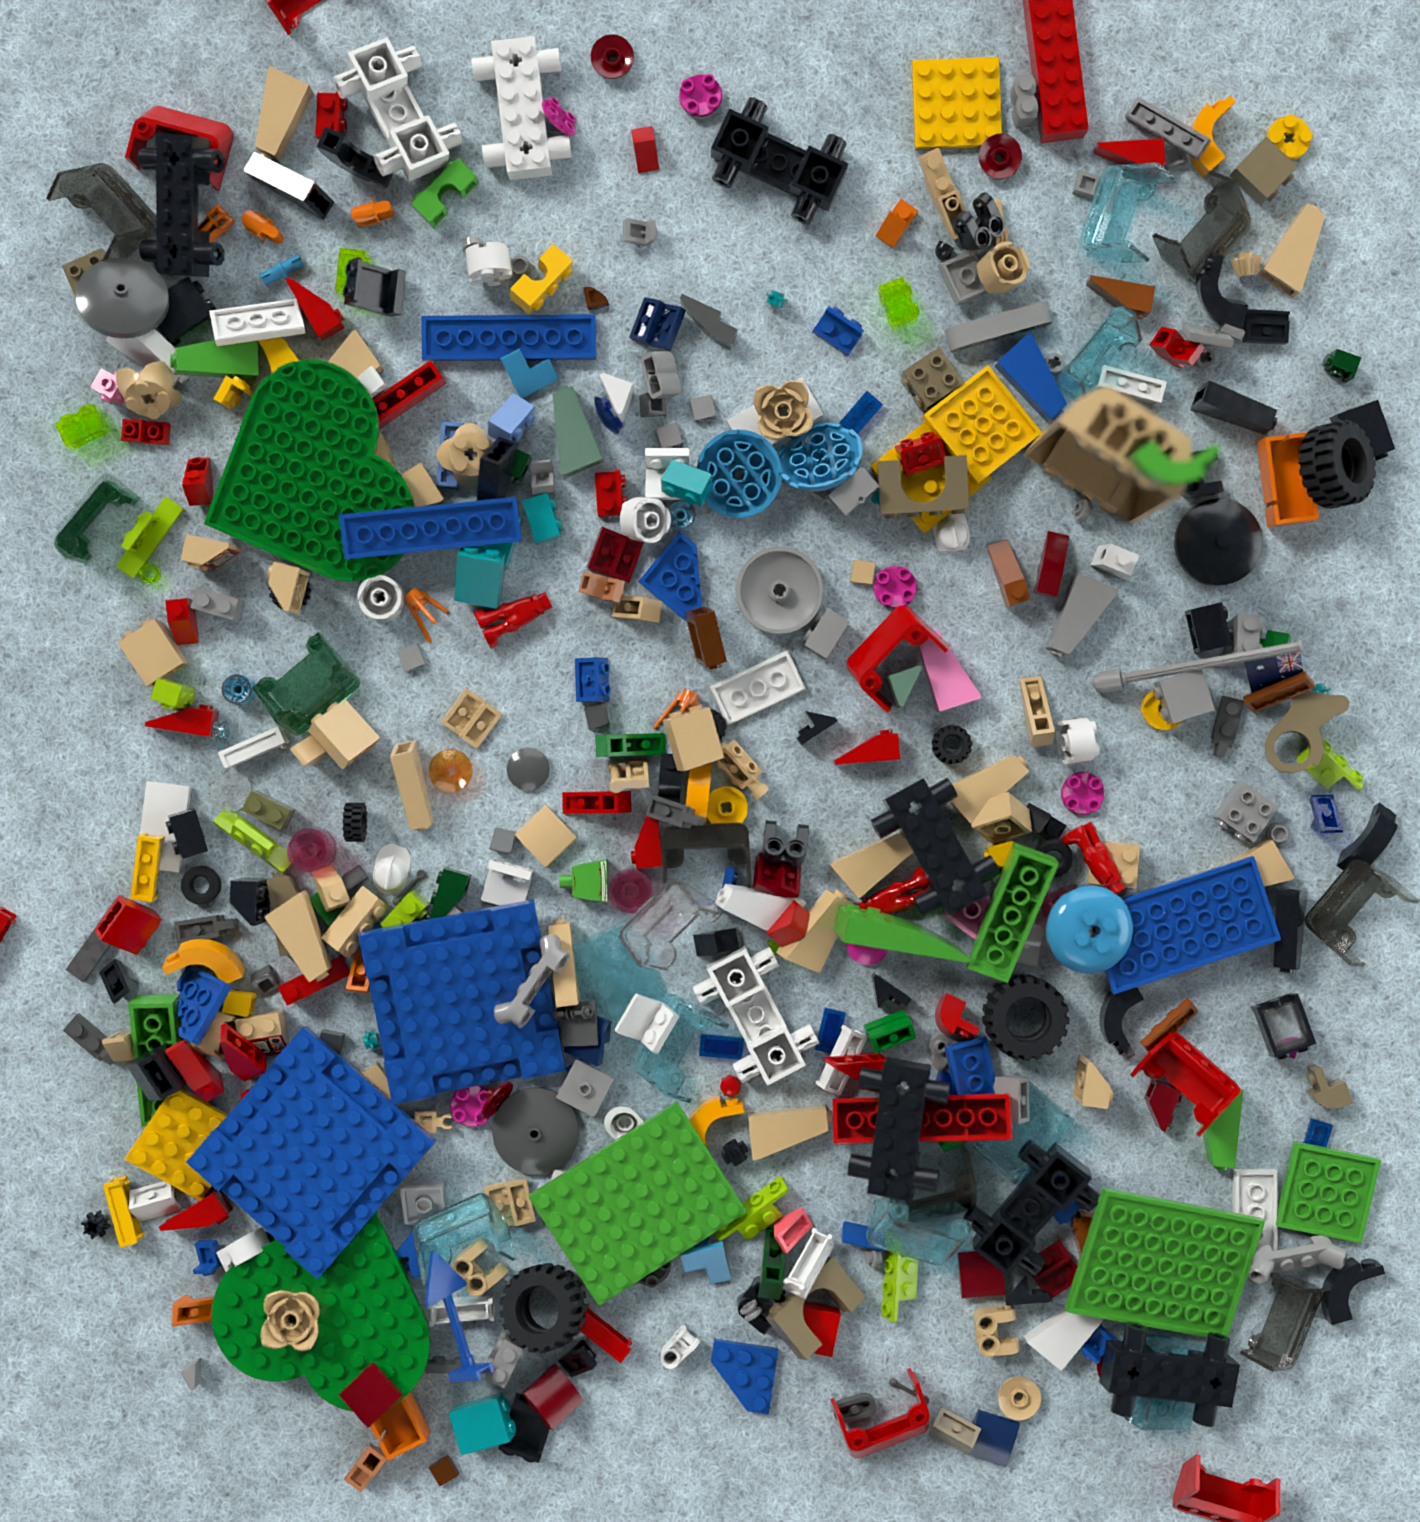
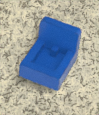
M199 1240L195 1243V1248L200 1264L193 1269V1274L209 1276L214 1274L216 1269L222 1265L216 1253L220 1250L217 1240Z
M1100 1324L1081 1347L1082 1353L1088 1360H1092L1097 1365L1104 1354L1106 1340L1117 1341V1339Z

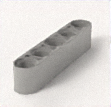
M1041 301L946 329L944 332L950 352L953 353L999 340V337L1003 339L1020 334V332L1024 333L1045 327L1053 322L1047 301Z

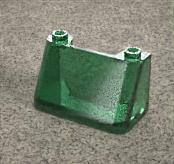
M102 474L57 526L54 534L55 548L67 559L87 564L92 558L88 550V544L91 540L83 533L109 503H113L116 507H120L125 503L135 506L141 497L117 477L111 474Z
M317 632L308 639L306 649L309 654L280 679L264 677L252 687L276 724L295 736L307 732L312 725L311 720L319 713L324 715L328 712L327 708L334 702L339 704L345 700L361 684L355 672L320 632Z

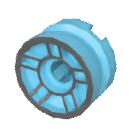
M674 500L668 505L667 508L671 516L670 527L673 530L681 532L693 526L696 518L693 505L688 504L684 500ZM678 511L685 514L683 519L677 518Z
M240 674L227 677L221 687L225 700L236 705L249 703L256 693L253 680L248 676ZM239 685L242 687L240 694L234 690Z

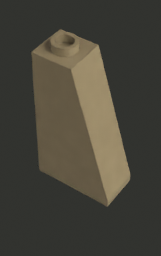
M286 871L273 873V878L266 879L272 911L301 892L294 875H286ZM276 935L279 956L290 955Z

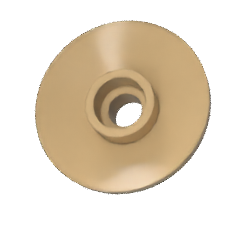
M1015 1376L1009 1378L1001 1385L998 1392V1404L1001 1411L1007 1417L1014 1420H1026L1038 1411L1041 1404V1393L1038 1386L1031 1379ZM1016 1393H1022V1396L1017 1399L1014 1397Z

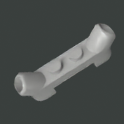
M546 935L539 940L542 958L538 964L531 968L527 981L519 986L515 999L512 1002L495 1006L494 1016L500 1024L512 1022L517 1027L522 1028L535 1012L529 1004L551 971L554 970L561 973L567 964L570 954L561 948L560 938L557 935Z
M1322 1235L1310 1237L1309 1245L1273 1251L1270 1245L1260 1246L1256 1248L1251 1263L1252 1266L1248 1272L1252 1281L1258 1284H1266L1271 1273L1290 1271L1303 1267L1307 1268L1323 1263L1340 1270L1345 1264L1347 1252L1345 1249L1334 1245L1329 1237Z

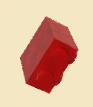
M118 895L94 931L102 942L138 955L141 949L146 946L153 932L158 929L162 919L154 909Z
M809 1301L804 1302V1321L822 1343L813 1354L833 1357L841 1317L839 1307Z

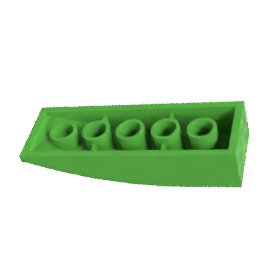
M1013 842L980 924L970 954L971 961L966 966L967 969L1008 983L1059 864L1055 857Z
M855 904L839 905L834 931L845 943L966 963L971 961V958L957 945L919 924L882 913L880 909L868 907L865 910L859 909L860 907Z
M180 994L136 995L128 1004L134 1059L162 1044H165L168 1049L184 1040V1038L179 1036V1028L182 1027L181 1018L178 1017ZM185 1082V1084H184L183 1087H182V1089L185 1090V1091H186V1082ZM137 1083L141 1127H146L164 1099L148 1100Z

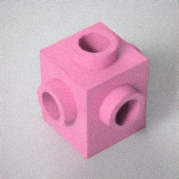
M100 369L90 388L101 395L99 398L112 405L115 402L122 406L125 400L117 387V372L111 374Z

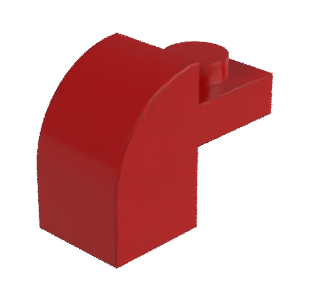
M1164 327L1160 328L1149 344L1160 357L1181 369L1184 365L1193 366L1205 349L1201 343L1185 340L1176 329Z
M948 993L941 996L935 1010V1022L938 1029L947 1037L954 1034L955 1031L956 1035L964 1039L977 1036L980 1027L960 1018L966 1002Z

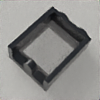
M1288 993L1250 1006L1256 1017L1270 1057H1277V1060L1290 1057L1291 1052H1305L1311 1049V1045L1317 1044L1298 993Z

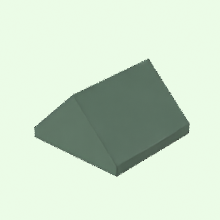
M916 666L885 677L894 707L902 708L922 667Z

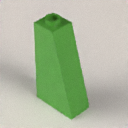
M215 340L178 347L175 349L174 354H170V368H174V375L225 378L228 376L231 379L236 376L240 379L256 380L259 376L258 340L216 346Z
M1241 1088L1240 1094L1203 1133L1207 1161L1217 1170L1226 1171L1227 1168H1235L1244 1091Z

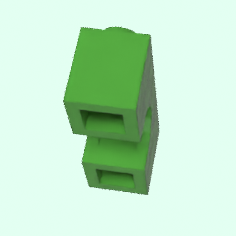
M457 158L445 166L444 172L440 176L432 178L428 184L429 186L423 192L417 193L411 204L414 210L434 228L448 214L445 206L441 203L442 195L447 191L453 190L464 198L479 184L478 179Z

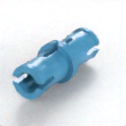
M296 254L282 263L280 261L277 262L276 266L259 273L264 284L269 286V284L281 278L286 279L288 274L305 267V265L301 261L302 259L299 254Z

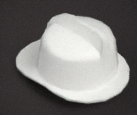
M951 512L933 527L935 542L940 551L965 550L968 547L970 535L965 514H952Z
M390 843L383 846L378 852L373 871V882L381 893L397 894L405 888L410 869V855L406 848Z
M620 1106L613 1108L607 1113L604 1125L609 1135L616 1140L644 1121L633 1109Z

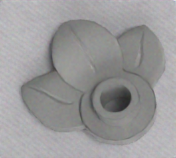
M956 1032L948 1037L943 1034L932 1036L929 1041V1049L932 1052V1065L942 1072L948 1064L944 1046L967 1039L956 1035ZM943 1043V1046L938 1049V1045Z

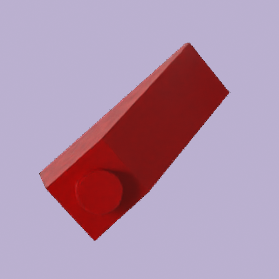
M1164 138L1098 142L1094 148V154L1137 173H1145L1148 176L1158 174L1165 166Z
M290 277L285 279L313 329L322 341L345 328L342 324V321L345 319L338 308L334 310L328 302Z
M200 704L199 708L191 707L145 722V727L215 737L219 711L212 710L213 706Z
M892 729L879 730L880 735L872 736L833 760V763L838 765L899 760L898 733L893 734Z
M612 791L562 792L563 814L632 812L631 791H620L619 793H613Z
M648 816L645 818L636 841L635 851H631L632 864H636V869L663 866L659 820Z
M341 955L330 960L332 968L327 971L329 975L319 982L316 979L309 982L304 974H301L277 986L286 1005L293 1004L349 976L350 971L343 956Z
M226 1023L221 1024L220 1045L230 1071L243 1081L266 1072L267 1054Z
M185 1039L165 1050L167 1056L192 1091L205 1103L224 1093L221 1072Z
M881 1053L824 1057V1061L830 1066L858 1081L862 1067L882 1071L883 1062L887 1059Z
M215 1190L166 1220L158 1228L160 1231L208 1227L215 1222L217 1225H220L229 1218L228 1214L233 1208L223 1192Z

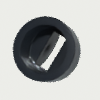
M939 241L935 248V254L939 259L944 260L951 256L954 248L945 242Z

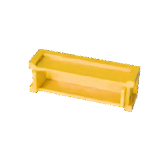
M146 832L138 835L130 899L151 903L158 899L156 889L162 841L165 840V836H151Z
M127 1176L111 1179L103 1184L120 1248L138 1243V1240L144 1238L143 1235L145 1234V1231H141L138 1219L129 1210L130 1188L128 1183L131 1181L130 1179L127 1180Z

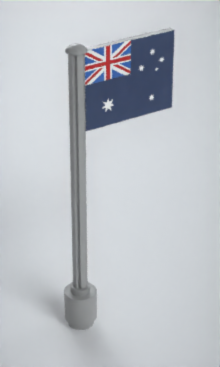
M1298 640V642L1131 673L1121 672L1119 668L1099 672V675H1094L1096 692L1109 693L1124 690V685L1130 682L1244 662L1251 693L1285 678L1302 673L1303 667L1300 653L1303 652L1304 646Z

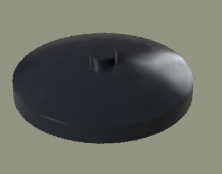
M1223 498L1206 500L1192 507L1181 518L1174 537L1176 557L1183 570L1196 581L1212 586L1228 585L1247 576L1256 566L1263 546L1261 528L1255 516L1240 503Z

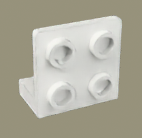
M645 448V498L682 500L677 497H669L661 491V478L672 459L690 466L689 448Z
M494 858L490 859L487 867L489 872L481 900L499 906L526 901L534 870Z
M635 994L614 1031L641 1041L649 1050L658 1054L680 1016L665 1003Z

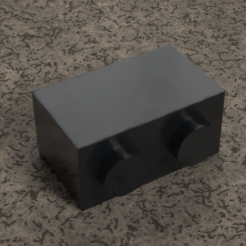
M194 808L168 815L169 821L165 822L168 833H173L176 841L172 842L175 855L180 854V857L184 859L208 851Z

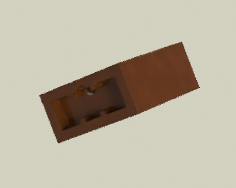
M703 606L684 612L696 662L706 668L708 667L710 670L721 667V663L727 662L715 611Z

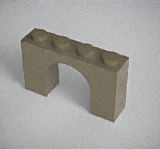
M967 455L944 456V489L936 499L927 503L913 501L905 494L902 488L900 460L878 461L880 515L885 514V519L899 518V513H907V517L921 516L920 512L929 511V516L943 515V510H951L952 514H964L965 509H969Z
M834 1257L827 1258L808 1293L809 1295L814 1290L821 1289L832 1298L842 1312L852 1313L866 1298ZM786 1292L782 1302L776 1303L769 1310L770 1314L766 1317V1320L798 1359L808 1360L822 1343L804 1321L803 1305L806 1299Z

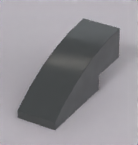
M681 294L680 303L692 321L707 336L730 350L737 336L738 329L720 321L721 311Z

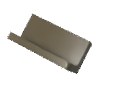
M941 1407L930 1434L969 1455L981 1428Z

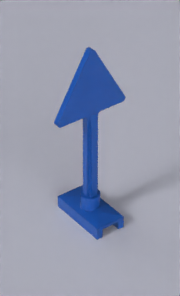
M432 1251L430 1253L425 1306H431L443 1299L461 1356V1366L448 1373L450 1382L479 1381L482 1379L480 1373H492L494 1368L492 1362L475 1363L473 1355L470 1354L452 1294L465 1287L467 1282L436 1251Z

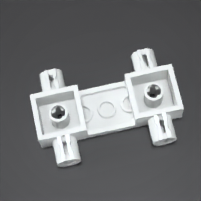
M535 36L491 41L493 56L471 59L475 82L496 79L503 143L482 145L485 168L506 166L510 180L553 175L551 160L572 158L570 137L568 135L548 137L545 114L542 108L541 74L562 71L559 48L538 50Z
M388 37L348 52L347 67L349 70L333 76V83L338 95L342 99L358 92L362 93L385 136L390 149L374 155V160L380 174L386 176L402 169L409 182L445 167L449 160L448 150L462 145L463 140L461 132L455 123L436 129L430 116L424 117L407 85V73L422 67L420 55L415 46L395 52Z
M744 946L707 965V971L711 977L693 986V990L702 1006L719 997L723 999L747 1043V1048L751 1054L733 1063L740 1081L743 1083L761 1074L767 1086L806 1066L801 1052L819 1044L810 1024L790 1033L761 977V975L779 967L770 947L750 956ZM733 972L741 973L739 981H736V979L731 980L730 977H732ZM772 1051H781L779 1053L780 1057L776 1058L775 1055L771 1056V1054H773Z

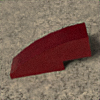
M1047 531L1033 593L1050 598L1058 597L1068 548V535Z

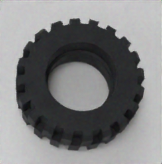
M1340 420L1310 429L1301 441L1302 445L1299 447L1300 457H1298V464H1300L1299 474L1302 476V484L1307 489L1306 493L1308 496L1313 498L1312 501L1315 504L1326 509L1362 502L1371 493L1375 483L1373 479L1376 477L1374 451L1370 446L1369 438L1365 436V431L1358 424L1349 420Z
M1017 974L1014 978H1010L1008 983H997L993 986L994 991L987 994V1003L983 1004L982 1011L984 1016H982V1022L985 1025L984 1030L987 1036L1000 1051L1008 1054L1011 1058H1021L1023 1061H1030V1058L1035 1060L1043 1059L1042 1055L1047 1054L1049 1056L1054 1052L1052 1049L1055 1046L1060 1047L1063 1043L1060 1041L1062 1036L1066 1037L1068 1033L1066 1025L1070 1024V1018L1067 1016L1069 1009L1063 1001L1064 997L1054 986L1041 978L1029 974L1027 976ZM1021 998H1034L1042 1004L1045 1011L1042 1026L1036 1033L1027 1037L1014 1035L1006 1024L1008 1009L1015 1001Z
M545 1263L525 1268L509 1280L511 1284L506 1285L503 1293L506 1295L500 1299V1305H503V1310L499 1312L500 1318L504 1317L505 1323L502 1324L504 1331L509 1330L510 1334L508 1337L511 1341L517 1340L518 1347L522 1349L528 1347V1352L532 1353L538 1351L540 1353H547L570 1343L573 1337L580 1333V1325L585 1324L586 1320L583 1312L588 1311V1304H584L583 1300L587 1296L585 1291L581 1292L580 1286H582L580 1280L573 1279L575 1274L572 1271H564L565 1267L559 1264L554 1266L553 1263ZM540 1286L547 1288L553 1293L559 1308L556 1323L548 1329L538 1325L532 1318L529 1310L530 1296L533 1290Z

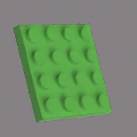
M1293 1141L1275 1225L1281 1228L1362 1243L1381 1160L1378 1157Z

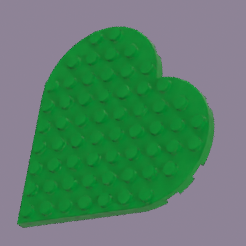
M315 359L293 361L284 364L268 377H265L254 391L204 525L335 580L362 581L379 576L396 565L405 553L345 559L339 515L415 507L412 492L401 473L387 460L375 454L379 440V418L374 401L361 381L338 365Z
M377 1211L318 1279L285 1251L286 1247L276 1239L263 1246V1252L237 1266L233 1265L220 1281L212 1304L211 1319L214 1336L227 1360L248 1376L263 1381L281 1382L305 1375L312 1388L325 1401L340 1409L353 1412L339 1397V1394L372 1362L381 1369L403 1394L394 1404L401 1401L413 1390L426 1369L430 1356L431 1342L428 1320ZM277 1291L306 1292L316 1298L320 1308V1315L317 1321L318 1336L311 1349L299 1351L292 1345L273 1349L262 1345L261 1330L267 1320V1314L264 1312L263 1305L268 1294ZM290 1314V1322H296V1316Z

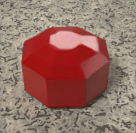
M728 1074L722 1078L720 1089L725 1096L733 1097L740 1092L741 1082L737 1076Z

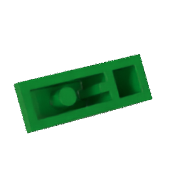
M665 733L595 735L596 757L661 755V753H666Z

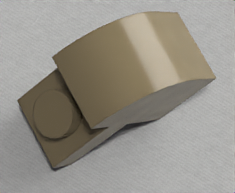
M1315 1064L1307 1067L1309 1072L1307 1079L1314 1088L1306 1091L1312 1100L1330 1109L1341 1108L1353 1103L1346 1082L1336 1079L1327 1083L1321 1067Z

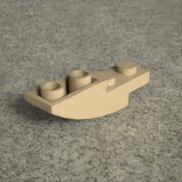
M938 147L917 157L925 177L923 179L936 210L952 240H955L959 237L953 227V219L960 212L966 210L958 189L954 188Z

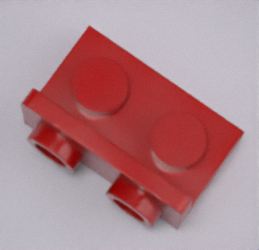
M337 91L336 93L317 92L315 127L317 139H320L325 126L342 134L347 131L344 111L348 110L347 97L340 98Z
M926 432L921 434L920 438L914 440L905 439L895 446V451L899 454L905 476L945 463L944 456L946 455L942 438L933 432Z
M615 469V471L595 473L598 517L619 516L623 503L627 501V496L622 494V488H626L625 474L621 475L620 469Z

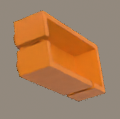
M1307 432L1289 434L1287 436L1265 437L1257 442L1264 504H1269V507L1265 508L1267 528L1311 523L1319 520L1318 505L1306 493L1307 489L1303 487V479L1299 474V447L1302 445L1301 441Z
M412 1392L391 1406L370 1426L376 1439L381 1438L379 1445L387 1461L426 1442L431 1432Z

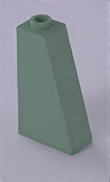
M566 385L558 388L556 393L552 395L560 471L563 478H567L604 461L573 386L568 388Z

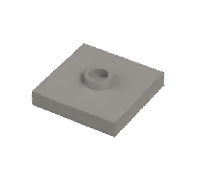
M977 250L966 252L937 266L956 306L987 293L978 276L976 266L981 257Z
M1183 323L1181 331L1189 341L1229 349L1233 346V338L1215 327L1206 325L1202 327Z
M576 1058L556 1098L595 1117L615 1078Z
M445 1181L401 1183L400 1192L404 1225L448 1223Z

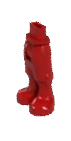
M546 592L537 596L533 594L529 597L503 603L494 611L484 612L480 609L473 613L481 629L486 628L497 620L505 619L503 623L482 631L490 649L497 646L500 636L507 632H517L519 628L532 622L541 614L544 615V611L553 607Z
M1088 822L1084 826L1081 825L1061 838L1065 845L1077 844L1080 847L1092 875L1100 884H1105L1104 888H1108L1114 894L1125 890L1121 882L1123 878L1119 874L1118 868L1111 858L1107 847L1100 841L1093 822Z
M922 867L914 870V875L911 879L905 882H894L891 886L874 893L869 898L866 897L865 901L857 903L860 907L859 909L867 910L868 907L880 909V912L886 914L906 912L916 905L913 897L929 889L928 887L913 895L905 896L909 891L928 886Z

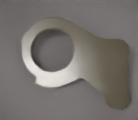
M1309 691L1292 697L1291 707L1288 712L1274 726L1266 738L1265 756L1268 763L1280 772L1291 774L1304 771L1311 765L1318 766L1324 752L1319 729L1335 715L1343 714L1347 711L1350 704L1348 698L1344 695H1327ZM1288 732L1303 736L1309 745L1307 759L1297 765H1287L1281 762L1274 751V745L1279 736Z

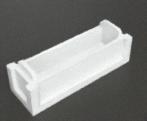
M1106 365L1100 368L1099 382L1094 390L1110 386L1126 397L1152 403L1155 407L1162 403L1167 384L1166 381Z
M277 726L222 750L218 754L224 768H231L232 771L237 770V765L278 747L286 749L285 744L290 742L284 728Z
M842 1025V1031L830 1056L860 1054L868 1037L858 1030L853 1031L849 1027ZM826 1063L819 1080L815 1084L825 1091L841 1096L849 1076Z
M815 1228L812 1229V1235L789 1277L783 1281L787 1292L806 1299L835 1245L832 1235L822 1234Z
M494 1294L453 1298L460 1322L484 1319L495 1320ZM443 1299L431 1306H427L430 1309L431 1316L429 1327L434 1326V1324L450 1323Z

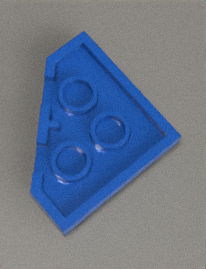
M679 531L638 582L685 621L684 612L702 607L696 544Z
M191 965L186 966L177 982V991L180 992L178 1017L181 1018L182 1027L179 1028V1036L198 1046L232 986Z
M714 1338L711 1356L713 1366L748 1412L769 1415L778 1348Z

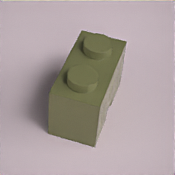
M258 790L250 791L241 811L282 830L287 829L296 809Z

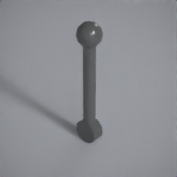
M419 870L417 876L404 891L392 900L393 905L397 906L417 881L425 877L426 873L424 870Z
M895 1378L889 1380L890 1386H896L916 1397L913 1390L898 1383ZM923 1395L927 1405L929 1403V1397Z

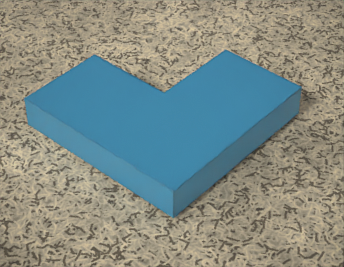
M520 349L500 358L520 398L559 380L549 359L529 368Z
M723 1241L690 1248L680 1254L685 1272L707 1268L710 1284L732 1280Z

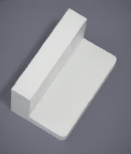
M164 1181L131 1190L129 1193V1210L140 1222L180 1211L181 1205L174 1198L175 1187Z

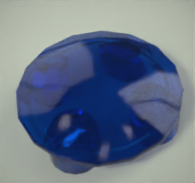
M595 396L594 405L599 420L610 432L618 435L619 430L623 428V424L610 411L612 408L610 401L606 397L600 398Z

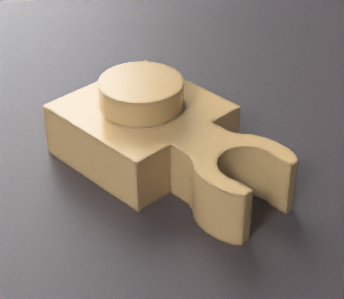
M415 1110V1121L428 1133H437L438 1127L451 1129L453 1124L447 1125L444 1122L445 1118L453 1117L450 1113L438 1116V1110Z

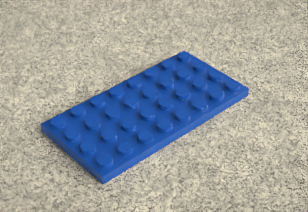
M1249 856L1121 898L1127 905L1132 917V940L1122 959L1111 968L1105 970L1112 994H1117L1281 940L1255 857ZM1091 926L1092 933L1096 932L1095 926Z

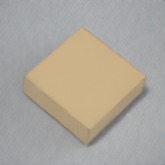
M853 560L850 582L872 585L875 563Z

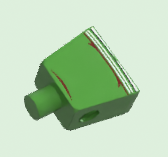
M608 859L573 865L572 875L559 876L560 888H572V896L574 898L608 902Z

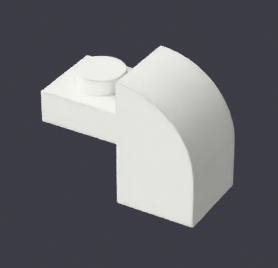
M263 1227L216 1253L225 1272H227L233 1265L237 1266L263 1252L262 1247L270 1243Z

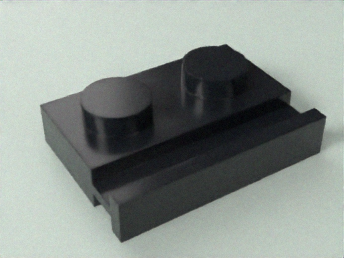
M1247 309L1243 326L1245 335L1242 343L1286 345L1289 343L1290 311Z

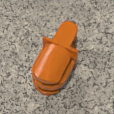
M371 198L372 202L353 207L351 216L360 228L375 224L382 226L381 220L394 216V209L390 202L381 201L375 203L373 198Z
M217 204L208 213L205 212L207 216L198 224V230L209 232V242L214 243L223 233L227 234L226 232L234 225L236 220L233 217L230 218L228 216L229 213L223 211L222 206Z
M252 210L243 213L242 223L248 232L260 238L262 242H265L266 238L276 244L283 242V235L274 227L275 223L270 217L267 218Z

